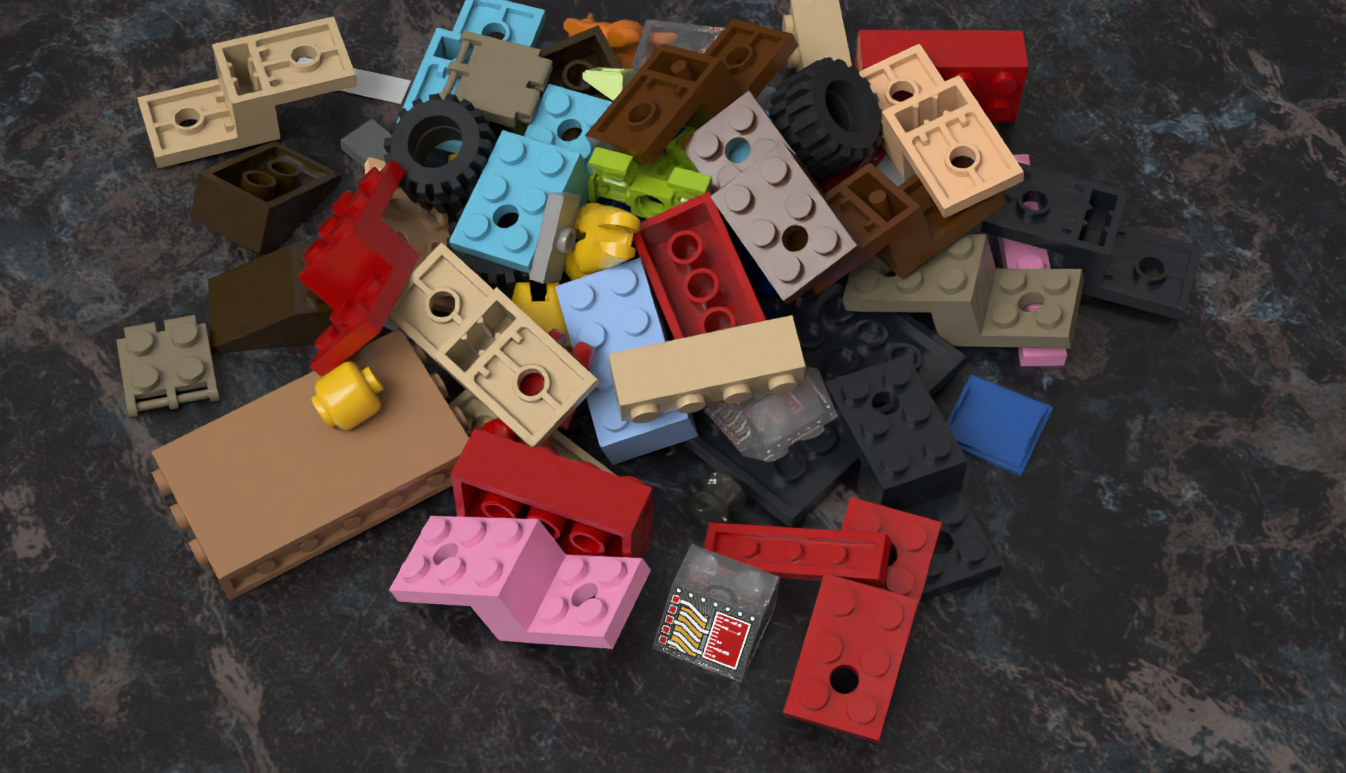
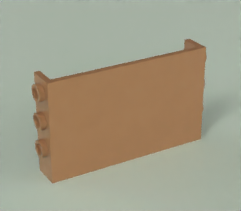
M401 328L361 347L344 361L354 362L361 370L370 366L384 387V390L377 393L381 402L380 410L351 430H342L337 425L332 428L328 427L316 410L311 397L316 395L314 385L321 376L313 371L151 452L159 469L151 472L163 497L171 493L173 494L177 503L169 508L182 532L191 528L196 538L189 541L188 544L200 567L210 564L229 601L453 486L451 472L469 439L466 434L469 431V426L458 406L450 408L445 398L449 396L440 376L437 373L429 375L424 366L428 365V361L422 348L414 341L409 343Z

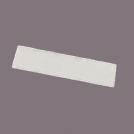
M302 57L299 58L297 63L307 64L312 62L313 59ZM353 68L356 74L357 86L339 91L401 104L411 80Z

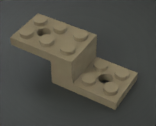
M964 234L902 279L898 275L887 277L886 274L891 269L874 254L850 271L842 300L846 311L931 312L938 336L952 346L1071 348L1084 277L1082 269L996 268L987 234ZM1030 304H1042L1035 312L1023 311Z

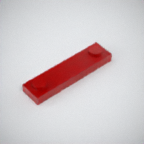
M709 522L700 567L707 573L822 581L824 573L862 584L884 585L892 539L886 533Z

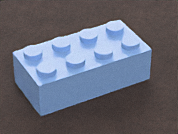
M641 258L556 286L572 348L574 349L580 341L595 347L589 372L598 379L599 384L586 398L600 448L612 465L698 437L692 413H679L678 410L661 413L657 419L646 423H634L632 420L621 422L610 373L608 354L670 341L657 296Z

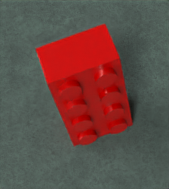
M859 30L854 67L859 71L920 44L944 81L960 75L991 123L1016 122L1028 70L1023 31ZM901 90L895 92L891 97L898 102H902L913 97V94Z
M710 191L640 222L639 232L633 233L632 237L675 340L767 321L723 217L710 197Z
M474 428L451 472L457 517L539 519L566 555L643 558L653 536L652 487L646 486L642 481L631 476L620 477L602 471L590 462H575L557 456L553 451L545 447H530L515 442L500 432L488 433Z

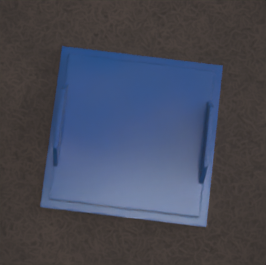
M971 374L946 424L963 453L1021 476L1053 407Z

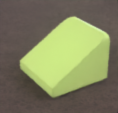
M598 67L585 70L583 72V80L614 101L637 72L634 69Z

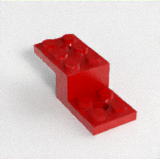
M394 159L380 171L376 167L370 169L358 183L359 189L352 194L347 190L335 201L331 207L335 214H332L317 231L321 238L317 239L302 257L307 263L298 279L334 309L329 316V320L333 324L316 340L314 346L318 351L309 366L321 377L337 368L380 333L420 255L380 219L406 172Z
M850 497L841 531L886 533L892 539L891 547L896 552L897 559L894 564L887 567L884 585L862 584L824 573L783 711L784 716L879 744L942 522ZM838 669H851L858 676L859 685L853 692L841 694L832 688L830 678Z

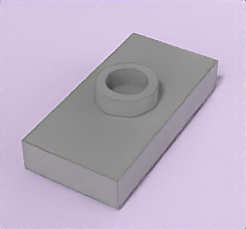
M550 192L548 194L529 273L531 280L540 283L561 281L566 257L572 251L576 241V230L573 228L581 199L580 195L569 192Z

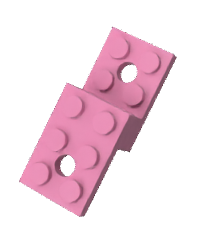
M430 516L406 561L402 564L389 591L399 602L471 606L499 641L613 649L651 569L643 558L566 555L539 519Z

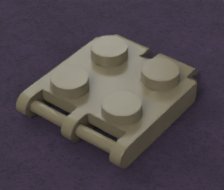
M469 31L462 32L459 39L462 46L455 62L449 63L447 68L449 77L442 93H438L441 99L444 100L447 94H451L456 80L460 79L455 95L460 102L464 98L470 101L475 109H479L487 121L514 128L517 121L532 123L541 97H539L540 92L545 90L553 66H551L553 62L542 58L540 49ZM469 48H471L473 51L467 65L463 64Z
M195 315L164 320L165 331L157 332L155 322L125 327V338L116 340L129 418L139 416V411L169 406L170 410L178 409L180 403L210 398V402L220 401L206 324L197 325ZM208 387L206 390L177 395V392ZM167 394V397L153 399L138 403L136 402V400L138 399H144Z

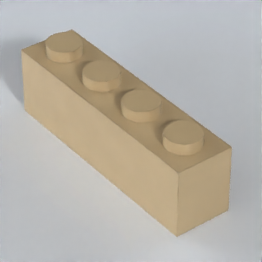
M790 0L789 15H783L782 30L792 33L799 46L788 58L789 68H796L797 73L813 62L831 57L834 61L841 59L846 62L848 67L852 66L839 0Z
M792 315L608 354L610 373L621 422L632 420L634 423L650 422L657 419L661 413L678 410L679 413H693L703 409L708 403L722 400L727 404L740 403L748 400L752 394L769 390L772 394L787 393L794 390L798 384L804 383L806 367Z

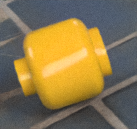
M347 361L315 382L316 395L312 396L311 400L328 427L332 428L337 425L340 429L348 431L380 410L381 402L377 393L384 390V387L370 366L361 370L354 362Z

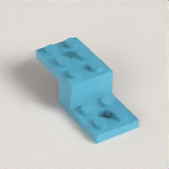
M465 0L453 31L436 28L403 108L409 111L414 107L412 101L421 98L423 102L429 101V95L442 93L449 77L447 73L449 63L455 62L462 46L459 42L462 32L469 31L485 36L492 32H500L505 35L502 40L535 48L546 21L545 10L507 0ZM469 48L463 64L467 65L473 49ZM460 79L456 80L451 94L455 95ZM449 140L438 144L434 148L459 153L462 141Z
M548 84L532 123H529L524 136L502 130L449 240L453 250L530 273L548 194L550 192L573 193L581 196L579 207L587 204L589 199L587 181L594 169L588 166V162L595 147H592L585 134L612 102ZM573 127L582 129L581 135L577 139L569 142L561 140L562 134L567 129ZM510 212L519 214V218L513 226L508 228L497 226L498 220L504 214Z

